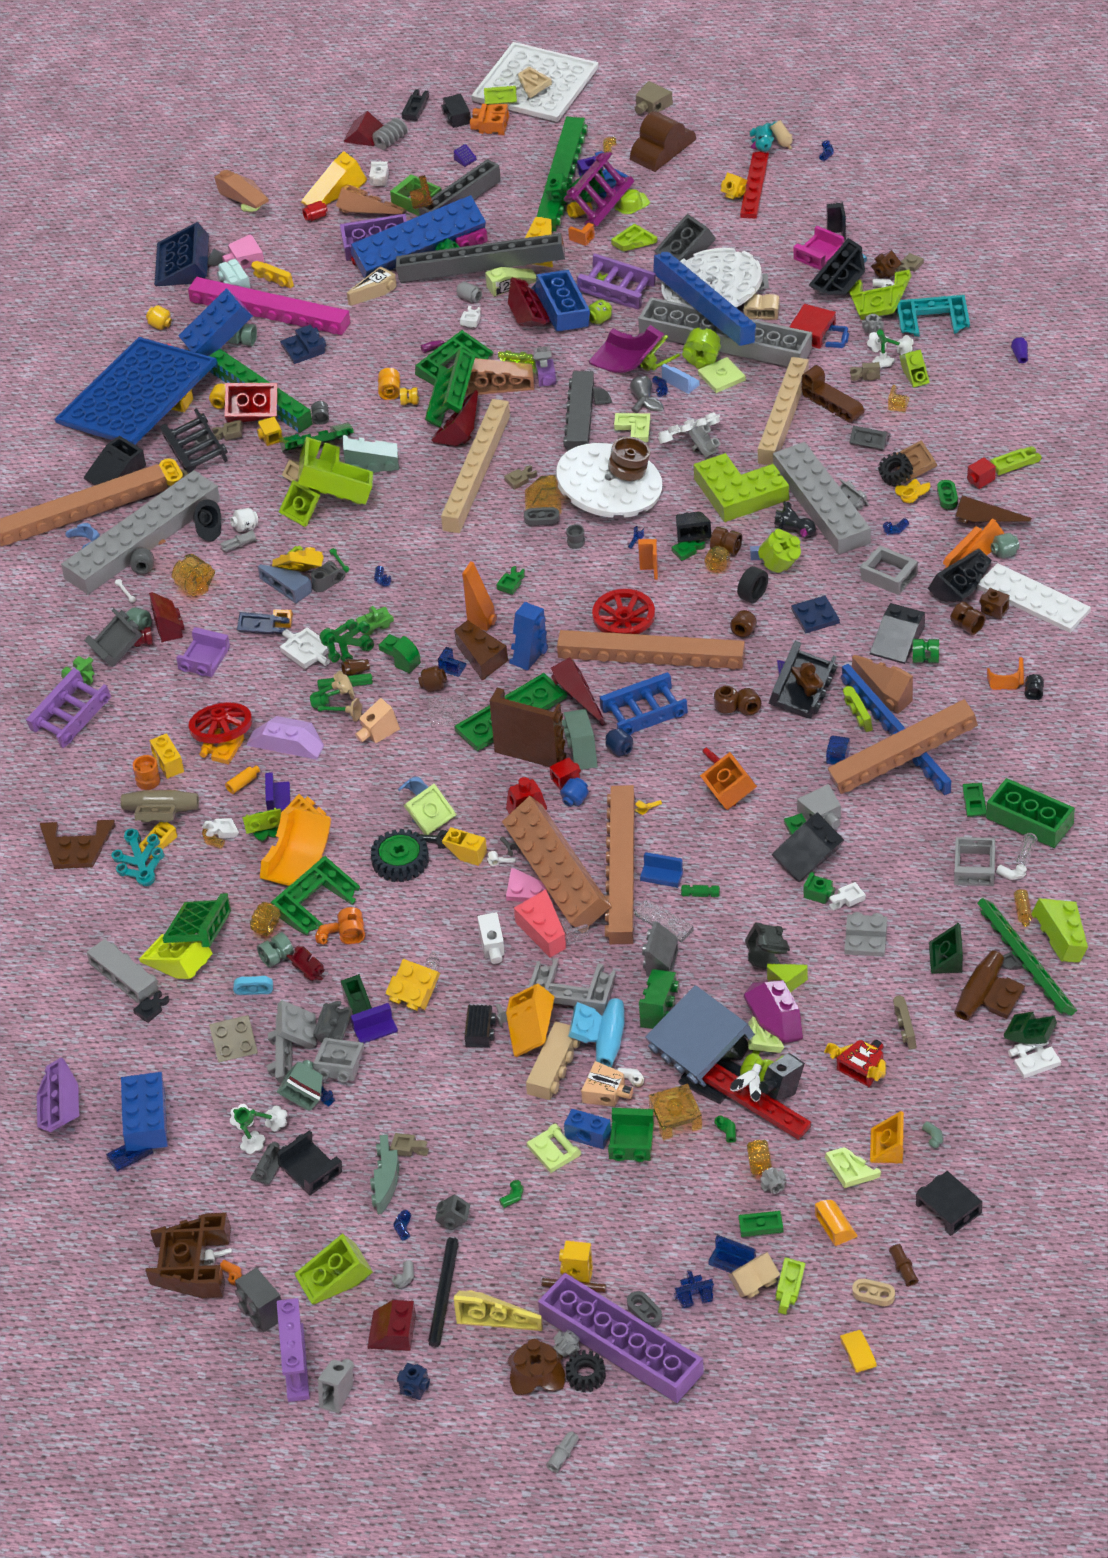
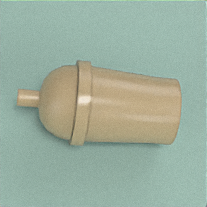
M779 120L770 126L778 141V145L788 147L789 150L792 149V134L789 133L782 121Z

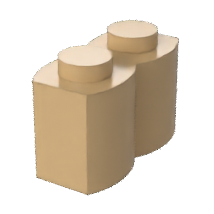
M754 294L744 303V315L749 319L777 320L780 308L779 296L774 294L763 296Z
M768 1252L759 1255L728 1274L740 1297L747 1296L748 1299L758 1294V1288L765 1285L767 1288L776 1283V1277L780 1275Z

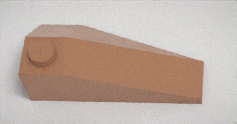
M223 170L214 177L219 193L225 197L256 209L269 202L267 196L249 178L229 170Z

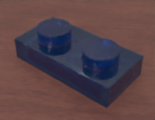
M124 1144L107 1153L106 1157L118 1172L153 1154L152 1148H146L139 1151H126Z

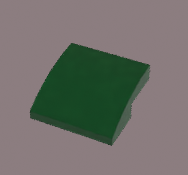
M1034 1012L1014 1014L1004 1033V1038L1025 1044L1047 1043L1057 1024L1055 1016L1035 1018Z

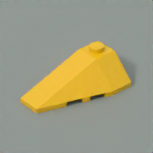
M343 151L305 195L301 203L306 206L322 201V203L328 205L339 198L342 187L349 184L360 188L367 181V178L358 162Z

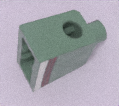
M312 1061L297 1062L289 1070L276 1093L310 1111L320 1101L322 1075L313 1070Z

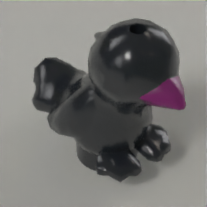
M784 501L783 510H776L774 525H779L778 529L795 530L802 537H811L815 534L816 525L814 521L809 518L800 519L795 511L791 509L792 505L790 502Z

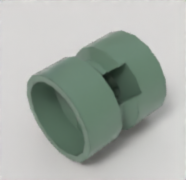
M246 323L228 342L232 344L242 342V345L253 346L257 338V326Z
M282 932L271 937V941L266 940L257 946V952L268 968L280 963V959H287V954L294 955V949L290 940Z

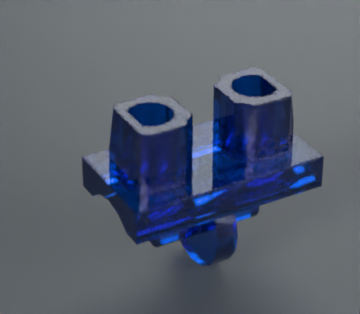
M687 1271V1278L680 1280L681 1287L675 1288L674 1297L675 1300H679L682 1309L694 1305L692 1295L699 1294L702 1304L713 1301V1279L702 1281L701 1275L693 1276L692 1271Z

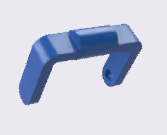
M831 325L829 331L843 332L841 342H826L825 347L844 348L849 339L848 327Z

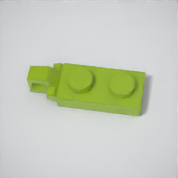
M784 1258L775 1294V1300L780 1301L778 1313L786 1315L789 1304H795L806 1263Z

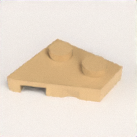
M527 67L518 73V79L528 98H532L552 84L551 78L531 67Z

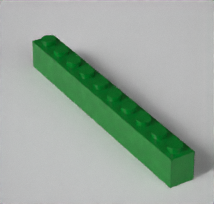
M566 116L549 175L564 173L569 181V185L573 183V174H576V164L579 160V154H582L585 134L588 133V125L585 124V118ZM544 189L536 217L551 219L552 231L556 232L558 226H561V215H564V205H567V201L565 202L564 199L551 201Z

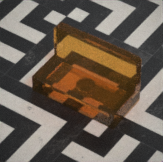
M425 175L419 176L421 188L410 191L413 209L433 204Z

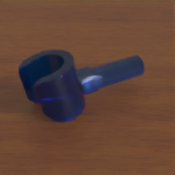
M638 526L634 527L633 539L628 548L632 549L636 541L644 537V528L638 531Z
M321 1086V1093L323 1094L321 1101L329 1107L335 1102L333 1092L331 1090L327 1091Z

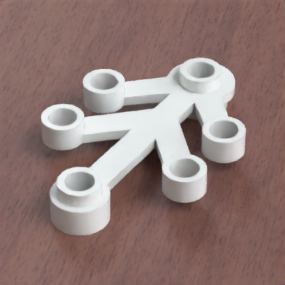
M713 412L705 415L704 418L696 420V422L694 419L687 420L680 428L678 424L668 428L669 431L665 430L658 433L659 443L673 440V434L689 431L696 426L716 424L720 422V414L716 415Z

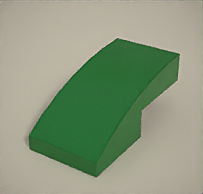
M982 783L963 784L962 789L967 817L986 816Z

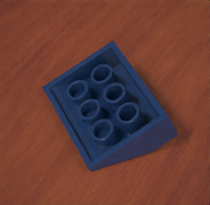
M198 221L157 243L155 286L192 284L196 277L204 279L207 277L209 234Z

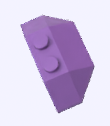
M62 1057L46 1066L44 1071L46 1074L40 1083L37 1093V1127L47 1132H52L79 1117L78 1083Z

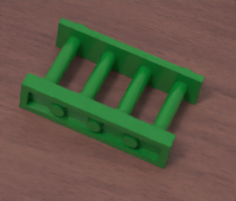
M460 348L457 351L452 367L448 369L443 365L439 366L425 416L426 421L436 427H441L444 413L447 410L451 409L456 413L461 411L475 355Z

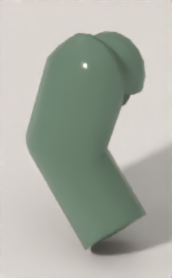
M926 1121L922 1126V1130L932 1137L928 1143L932 1147L938 1148L940 1143H943V1133L932 1123Z

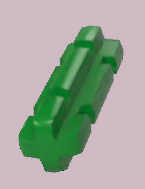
M682 885L681 895H692V897H708V895H711V897H719L720 887L718 885H711V887L709 885H693V887Z

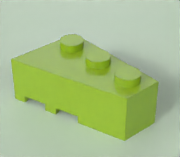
M1039 898L1031 915L1034 919L1037 918L1041 924V931L1043 933L1046 932L1050 938L1049 943L1061 961L1081 962L1088 945L1077 903L1074 901Z

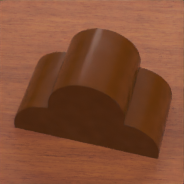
M652 111L644 118L641 124L640 137L632 146L630 160L656 172L696 140V134L682 123L657 111Z

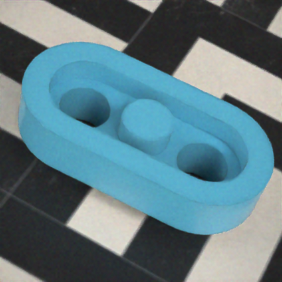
M267 976L239 977L234 980L233 991L237 995L270 994L273 991V980Z

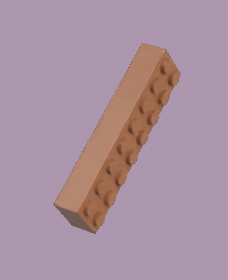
M529 796L502 821L572 926L583 933L611 907L542 804Z

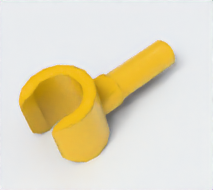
M639 800L635 803L638 807L635 811L644 815L652 807L661 805L662 801L658 800L645 804Z

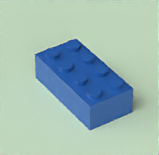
M563 270L537 274L535 291L555 330L565 331L589 327L590 309L570 271Z
M226 288L178 336L190 351L209 356L220 349L253 316L241 301Z
M162 1072L121 1077L122 1123L126 1152L168 1147L165 1087Z

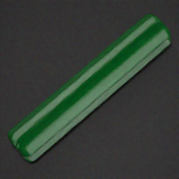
M371 673L347 676L352 687L369 685L373 682ZM334 678L319 679L317 681L318 689L322 690L332 685L335 681Z

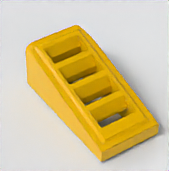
M159 822L139 846L143 853L148 845L147 837L151 834H156L160 843L155 848L160 847L164 849L177 838L176 828L168 822Z

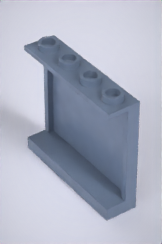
M695 985L645 1038L649 1042L648 1048L653 1053L657 1054L659 1052L661 1058L666 1063L670 1064L672 1062L674 1068L681 1074L685 1072L687 1078L692 1083L696 1084L698 1082L705 1087L706 1084L702 1080L704 1075L742 1036L750 1040L755 1034L748 1023Z

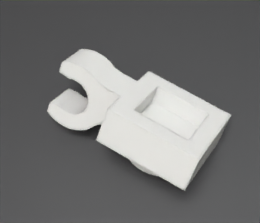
M854 882L839 888L838 894L832 895L829 898L832 902L829 904V907L833 911L841 908L843 904L850 907L864 901L866 895Z

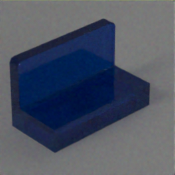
M717 1235L715 1238L716 1248L708 1260V1265L731 1273L756 1258V1249Z

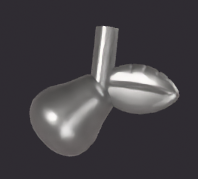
M637 376L630 382V390L638 399L631 409L632 412L638 413L643 405L651 411L664 410L663 404L658 399L650 397L652 382L647 376Z

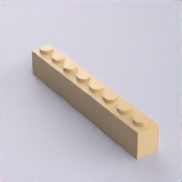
M791 357L758 446V464H773V453L782 449L802 394V375L809 370V359Z

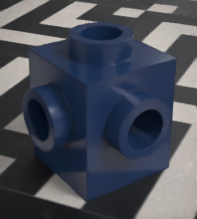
M406 1363L404 1369L400 1370L397 1376L400 1394L421 1400L424 1392L428 1390L430 1385L427 1369L419 1364Z

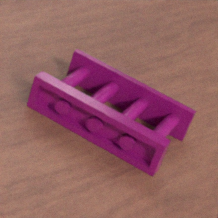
M602 152L597 155L596 161L576 185L567 191V195L564 198L565 202L575 200L587 214L588 219L585 221V225L591 223L594 224V227H597L635 181L631 176L621 177L607 161L612 155L611 152ZM602 166L615 179L616 186L614 188H611L598 173ZM593 177L606 191L607 196L604 200L589 185ZM583 189L597 203L595 211H592L579 196Z

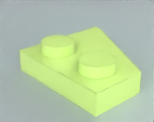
M845 1147L826 1152L825 1159L844 1188L874 1180L881 1175V1171L878 1168L875 1170L865 1165L866 1161L855 1156L853 1152Z

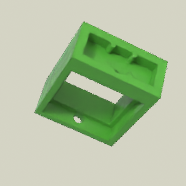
M410 174L390 191L391 203L419 216V206L438 194L441 188ZM415 191L427 198L419 203L408 198V196Z

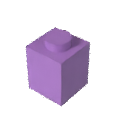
M553 359L547 360L548 367H541L540 360L535 361L539 387L555 385L556 372Z

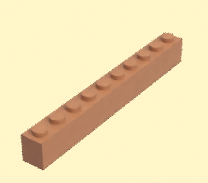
M159 464L0 518V546L9 545L168 489L165 475Z
M560 630L557 653L558 658L563 659L571 657V659L600 660L603 662L617 661L621 663L634 662L639 664L651 663L657 665L743 669L745 641Z
M634 785L611 786V794H607V805H610V808H607V819H610V822L606 823L607 834H610V837H606V847L610 848V851H606V863H610V866H606V878H609L606 881V892H609V895H605V898L611 907L605 912V922H609V925H605V937H609V945L633 944L635 795Z

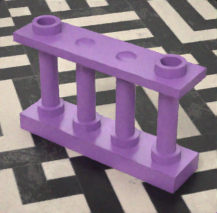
M594 253L593 269L588 276L579 274L577 277V287L581 292L639 310L642 303L641 292L646 285L655 286L656 273ZM599 271L608 273L604 281L595 278ZM615 275L624 278L619 286L611 284ZM630 281L639 283L635 291L626 289Z
M73 668L28 716L26 721L30 730L36 733L41 728L52 732L57 735L56 738L60 747L64 748L72 742L80 730L109 701L111 695L107 685L104 684L99 690H96L83 683L80 671ZM77 689H81L93 697L87 703H84L71 695ZM65 702H69L81 710L75 716H72L59 708ZM53 715H57L69 723L63 729H60L47 721Z
M299 1299L277 1301L282 1373L286 1376L288 1402L308 1400L310 1395L303 1323L300 1321Z

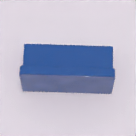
M645 852L644 867L640 875V881L678 888L683 875V860L681 858Z

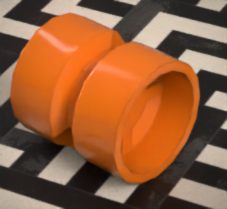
M151 755L137 757L133 762L136 785L143 790L156 788L160 783L157 760Z
M354 907L342 909L337 915L340 940L348 945L362 942L365 938V930L361 910Z

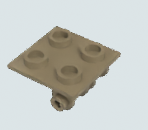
M249 1015L209 1024L218 1063L258 1053Z

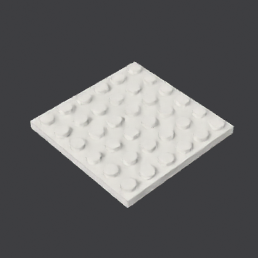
M513 42L471 95L472 101L485 104L484 88L516 86L517 103H505L508 104V110L558 122L597 71L599 62ZM527 67H531L552 79L550 86L532 98H528L518 79V73Z

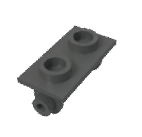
M272 1142L268 1145L250 1180L270 1185L279 1168L277 1152L280 1150L279 1143Z

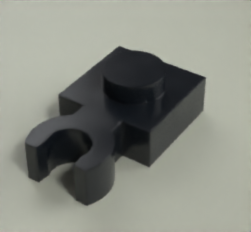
M160 990L157 991L152 1000L147 997L133 1009L134 1014L149 1023L162 1012L161 1006L169 1003V996L159 999L162 997V992Z

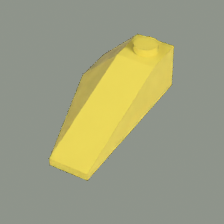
M472 1290L458 1291L454 1295L457 1324L542 1331L543 1329L541 1315Z

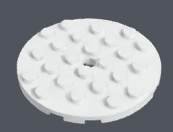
M714 248L693 254L694 257L680 261L735 307L749 300L757 292L762 282V270L759 261H756L753 255L746 251L736 252L734 248ZM662 281L661 290L664 300L691 306Z
M590 443L580 445L566 452L559 460L555 476L558 488L563 496L567 495L571 499L572 504L584 511L604 517L613 518L614 515H623L626 518L637 516L638 512L650 510L659 500L662 490V479L657 468L650 461H648L645 476L635 481L619 479L609 471L608 462L613 444Z

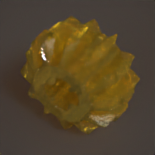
M267 902L259 904L251 916V930L266 937L272 934L277 923H279L280 909Z
M760 1139L748 1142L747 1151L751 1173L760 1176L766 1169L772 1168L768 1142Z

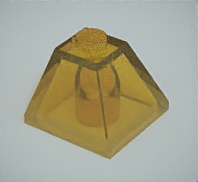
M556 475L541 476L525 489V510L529 508L554 507L561 514V492L558 488Z

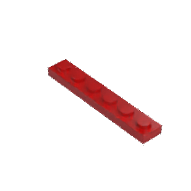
M767 152L752 153L740 218L757 219L769 160V153Z
M717 1063L702 1078L710 1086L798 1140L811 1127V1121L765 1093L761 1092L760 1099L757 1102L753 1101L750 1097L749 1084L739 1091H731L730 1086L738 1076Z

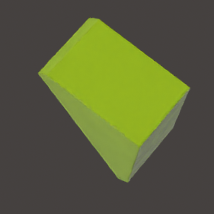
M767 964V979L784 980L787 988L792 992L808 980V965Z

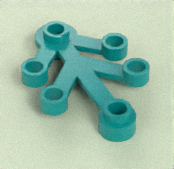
M133 828L127 829L124 839L128 845H131L134 857L124 855L119 849L113 851L111 857L114 862H123L116 866V871L119 876L136 878L140 885L150 886L155 881L154 870L159 861L165 856L162 848H155L159 845L160 840L156 834L149 835L147 837L148 845L142 853L139 846L141 841L139 832ZM152 854L153 859L150 861V863H149L148 866L146 867V864H145V863H146V861L148 860V858L150 857V855ZM125 863L138 866L139 871L129 869Z

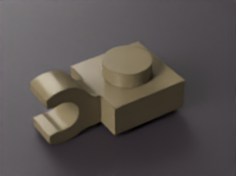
M862 363V367H851V381H857L861 377L863 380L880 379V363Z
M395 1133L390 1151L397 1150L398 1155L411 1157L412 1152H415L417 1155L427 1156L429 1148H426L427 1141H417L415 1135Z

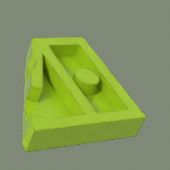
M635 223L611 239V245L621 251L658 242L657 236Z

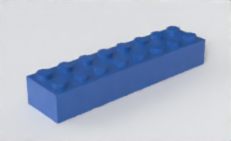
M470 195L352 243L351 255L365 279L380 266L387 270L396 268V256L436 251V247L440 242L443 243L448 238L456 243V238L485 228L486 221Z

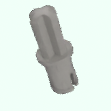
M253 530L239 536L235 535V538L221 542V549L227 552L237 547L242 548V546L248 543L255 542L256 536Z
M570 1431L566 1434L560 1445H556L554 1454L546 1463L549 1470L558 1473L564 1461L570 1458V1452L579 1440L578 1435Z

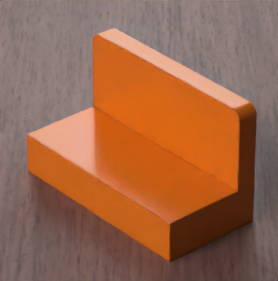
M638 539L640 570H654V580H658L657 539Z

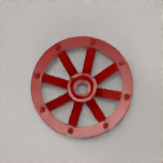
M633 589L612 590L603 594L594 603L592 609L593 622L604 633L640 634L652 625L655 619V606L653 601L640 591ZM621 598H631L628 606H623ZM615 599L617 609L614 610L606 603ZM637 601L644 604V606L633 611ZM603 609L612 616L599 615L600 610ZM646 611H648V615H647L646 618H645V617H637V616H639V615L645 613ZM604 622H615V623H613L612 625L609 626V625H607V624L604 623ZM631 623H638V625L632 627Z
M226 702L213 704L199 710L191 717L188 727L191 736L199 742L223 743L236 739L250 729L253 719L251 711L246 706L239 703ZM234 717H245V719L240 721ZM231 723L238 727L230 731L228 724ZM211 724L207 734L201 732ZM217 728H222L224 733L215 734Z

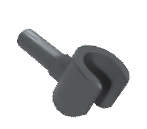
M505 837L500 838L507 847L509 856H513L512 850H516L519 853V847L515 842L509 843Z

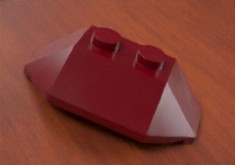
M512 277L510 280L508 305L516 322L521 326L529 327L551 323L536 292L528 287L529 284L526 281Z

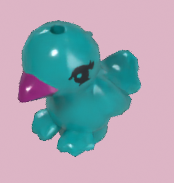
M774 121L772 124L760 125L756 129L752 128L749 131L750 137H755L751 139L753 144L750 148L761 152L768 151L772 147L774 134L770 126L777 121Z

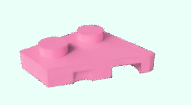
M511 868L506 901L525 902L544 891L546 887L542 881L515 868Z

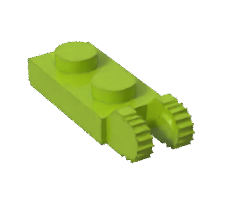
M1034 446L993 458L990 462L996 466V473L999 476L1029 464L1037 463L1041 460L1042 456L1036 453Z
M851 686L844 687L845 703L849 706L852 715H857L856 720L859 727L863 726L865 732L872 731L871 717L855 689Z

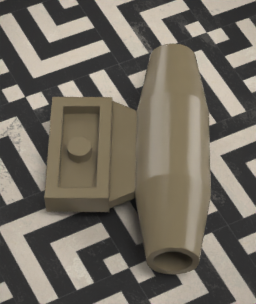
M143 790L121 795V809L135 811V821L150 822L152 820H160V822H169L174 820L175 814L178 812L199 808V795L197 793L178 790Z

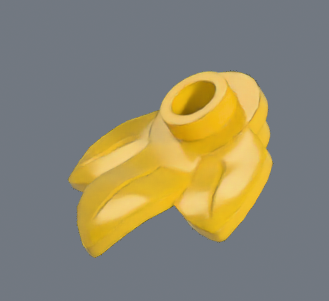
M914 479L907 486L897 485L895 493L901 497L903 502L913 503L919 496L926 494L930 490L931 485L930 483L921 485L917 479Z

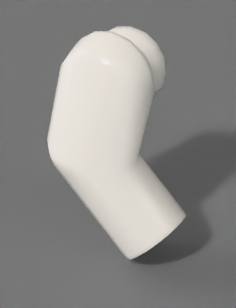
M1019 864L1016 866V869L1011 870L999 865L996 874L1008 880L1023 878L1026 875L1027 868Z

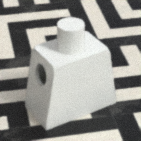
M495 912L479 915V937L485 959L490 958L492 964H498L502 962V956L504 955V941L498 914Z

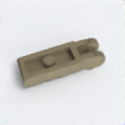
M896 996L893 999L898 1026L904 1029V1031H901L902 1041L907 1043L909 1050L916 1049L915 1034L906 1000L903 996Z

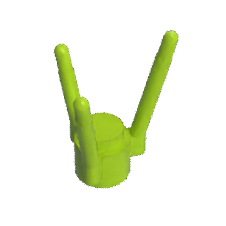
M667 335L660 340L641 362L640 366L644 370L649 371L651 369L655 371L658 367L680 356L678 353L656 364L657 358L654 353L668 338Z

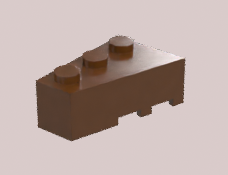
M468 620L454 630L456 646L471 663L472 668L476 670L482 681L508 661L507 646Z

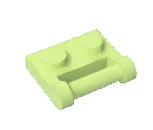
M557 1124L551 1125L547 1131L527 1142V1147L550 1173L581 1155V1150L571 1144L562 1134L561 1128ZM555 1137L568 1153L563 1154L550 1139Z

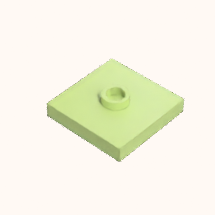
M728 357L698 370V375L715 393L746 380V376Z
M435 783L403 805L425 835H429L457 815Z

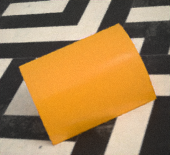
M823 1200L815 1203V1216L834 1246L858 1237L835 1201Z

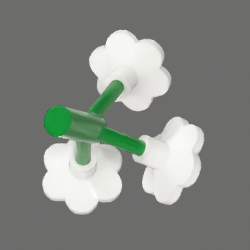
M879 329L876 333H870L869 340L867 341L868 347H871L873 352L881 350L880 356L875 357L872 362H879L880 367L892 366L894 358L887 356V352H885L886 344L888 342L895 344L898 347L897 353L902 355L912 351L913 339L905 335L902 339L895 341L885 336L882 329Z

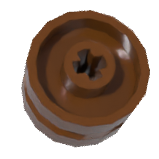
M635 437L616 439L613 442L608 462L609 471L619 479L627 481L641 479L647 471L651 453L650 447L646 442Z

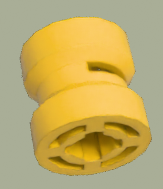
M418 387L409 390L400 388L401 405H407L408 403L419 405Z

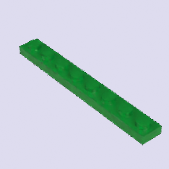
M981 898L977 904L982 909L980 911L982 915L991 920L992 928L1001 933L1003 942L1011 946L1013 949L1011 952L1014 956L1023 961L1022 966L1029 973L1033 974L1035 983L1044 988L1043 993L1045 996L1055 1002L1054 1007L1061 1014L1066 1013L1072 1016L1077 1009L994 903Z

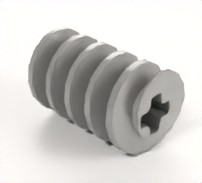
M393 118L373 133V142L377 148L385 150L386 147L388 148L395 141H398L399 138L406 135L408 127L401 119Z

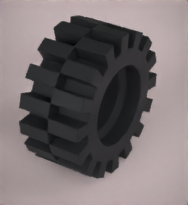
M893 452L892 456L888 454V458L884 457L882 459L883 462L879 463L878 472L887 485L890 486L892 484L893 487H896V484L900 486L902 485L901 482H907L906 478H911L910 474H913L912 464L905 454L902 455L901 452H898V454ZM901 466L897 471L891 472L895 467Z
M583 1350L581 1355L576 1352L575 1358L571 1355L569 1361L566 1362V1379L571 1388L574 1386L576 1391H579L581 1388L582 1392L586 1393V1389L592 1392L593 1387L598 1389L600 1388L599 1384L603 1385L606 1377L605 1363L599 1357V1354L596 1353L593 1356V1351H589V1354H586V1350ZM582 1367H590L594 1370V1373L588 1376H581L577 1372Z

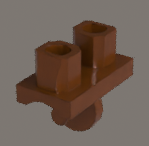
M802 663L801 667H791V672L795 676L797 684L804 688V693L807 696L816 695L818 688L823 687L824 684L815 672L816 667L813 663Z

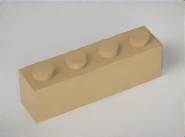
M555 1021L526 1081L528 1095L551 1100L553 1094H557L559 1081L565 1077L566 1066L572 1062L574 1057L573 1051L579 1047L581 1042L568 1037L570 1025Z

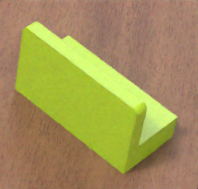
M516 86L484 88L485 104L517 103Z

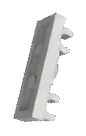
M551 347L533 348L534 359L540 360L541 367H548V357H552Z

